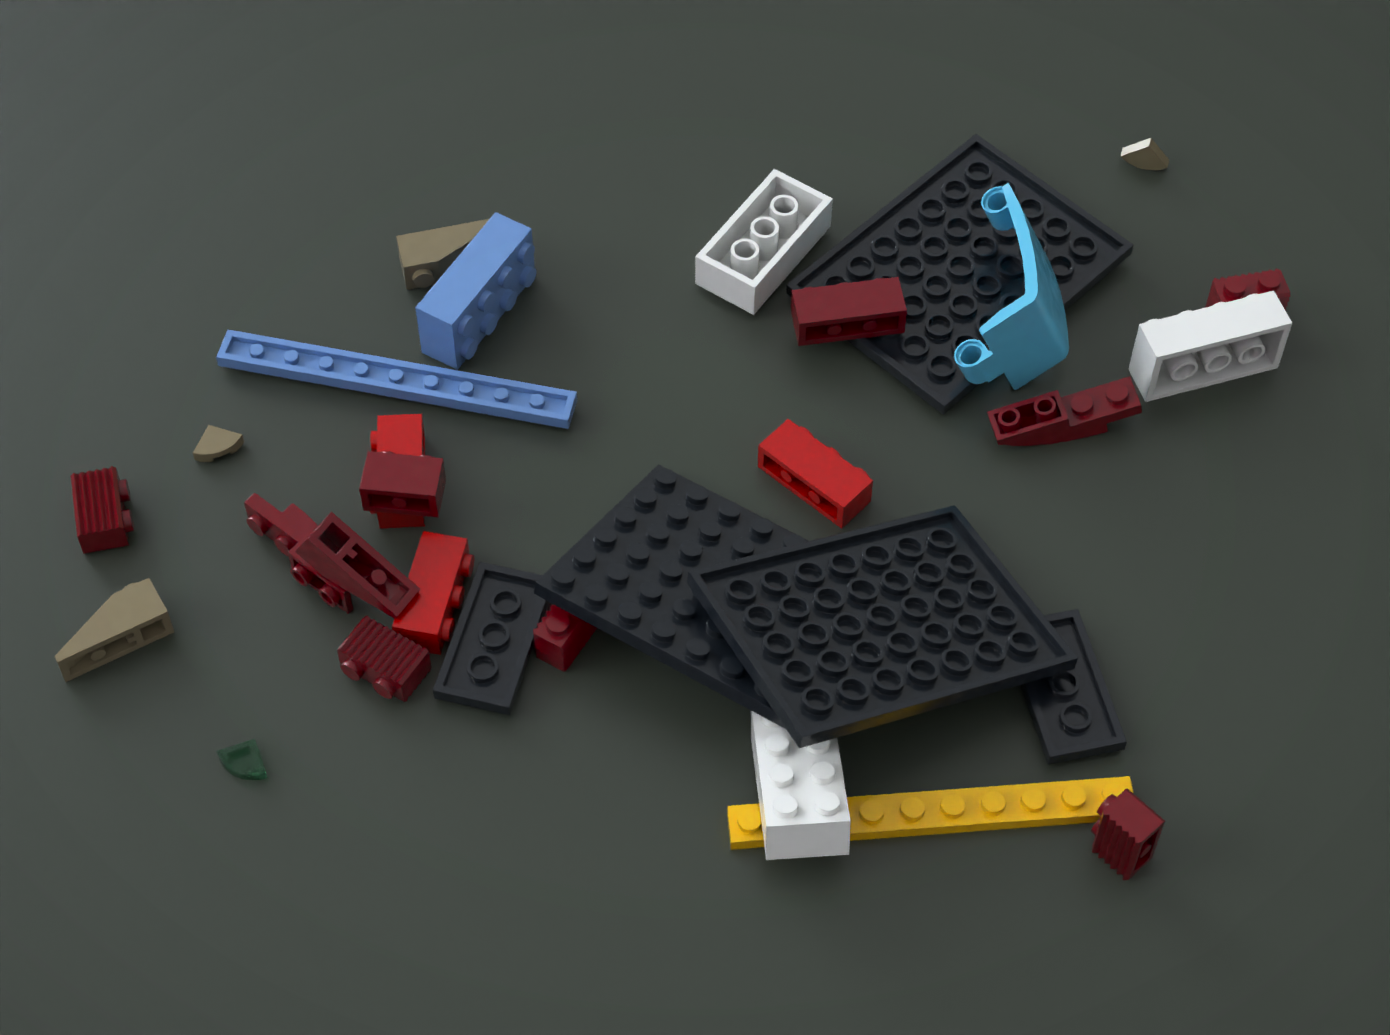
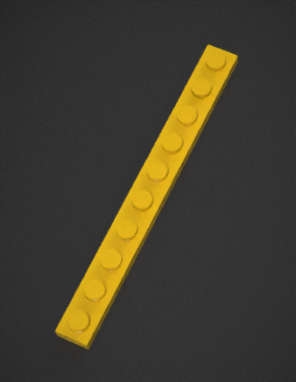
M1130 776L847 797L851 820L850 841L1095 823L1101 818L1097 810L1108 796L1114 794L1117 797L1125 789H1129L1133 793ZM759 803L727 806L731 850L764 847Z

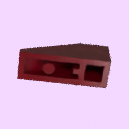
M332 511L295 551L323 577L394 619L420 590L418 586Z

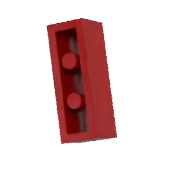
M422 414L377 416V430L371 431L370 434L371 451H390L396 454L413 456L425 455V430ZM370 511L371 514H377L380 529L425 527V516Z
M787 419L758 445V467L841 529L871 502L873 480L866 471L859 467H854L847 462L837 450L827 447L818 441L805 427H799Z
M428 531L422 532L408 575V579L418 586L420 590L394 619L392 624V630L400 633L403 637H407L410 641L413 640L415 644L426 648L431 654L441 655L445 641L450 642L453 637L455 619L452 617L455 609H461L465 595V587L462 585L465 577H471L475 561L474 555L469 553L467 538Z

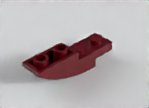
M1128 376L1064 397H1060L1058 390L987 411L998 445L1035 446L1077 440L1108 432V423L1142 413V406L1131 377Z
M253 493L244 502L249 527L257 535L269 537L284 555L289 556L292 568L290 572L299 584L305 587L310 585L318 591L320 597L329 606L335 607L337 605L349 614L353 610L350 592L323 577L295 552L318 525L294 503L281 512L258 494Z

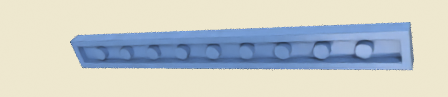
M227 330L216 356L218 366L565 429H569L577 403L576 391L234 330Z

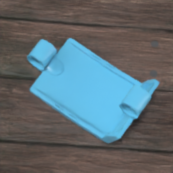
M1009 183L1004 186L989 189L982 197L981 205L995 229L1004 231L1014 228L1016 230L1023 260L1025 294L1001 309L980 327L979 332L990 351L980 340L968 339L956 348L954 359L970 383L982 384L986 381L989 383L1004 373L1012 388L1017 390L1064 360L1069 352V339L1064 304L1055 273Z

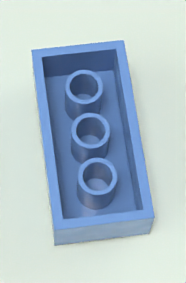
M497 212L494 213L415 307L423 354L456 370L460 368L466 359L469 360L474 356L478 344L486 335H490L494 331L500 317L505 311H510L513 308L518 295L525 287H530L536 277L537 271L534 265L535 247L533 245L531 228Z

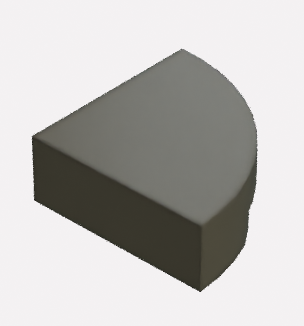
M1152 138L1122 148V159L1137 168L1145 170H1163L1168 168V157Z
M208 425L193 451L195 461L212 462L214 461L213 458L226 455L229 452L230 454L235 453L244 443L243 435Z

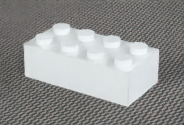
M774 169L695 256V284L754 315L831 227L833 198Z
M1274 290L1261 294H1251L1245 298L1230 302H1218L1210 307L1194 311L1186 310L1178 315L1162 319H1151L1139 324L1128 370L1144 401L1148 402L1277 369L1288 339L1292 321Z
M751 711V743L766 860L849 855L851 820L837 738L799 748L785 728Z

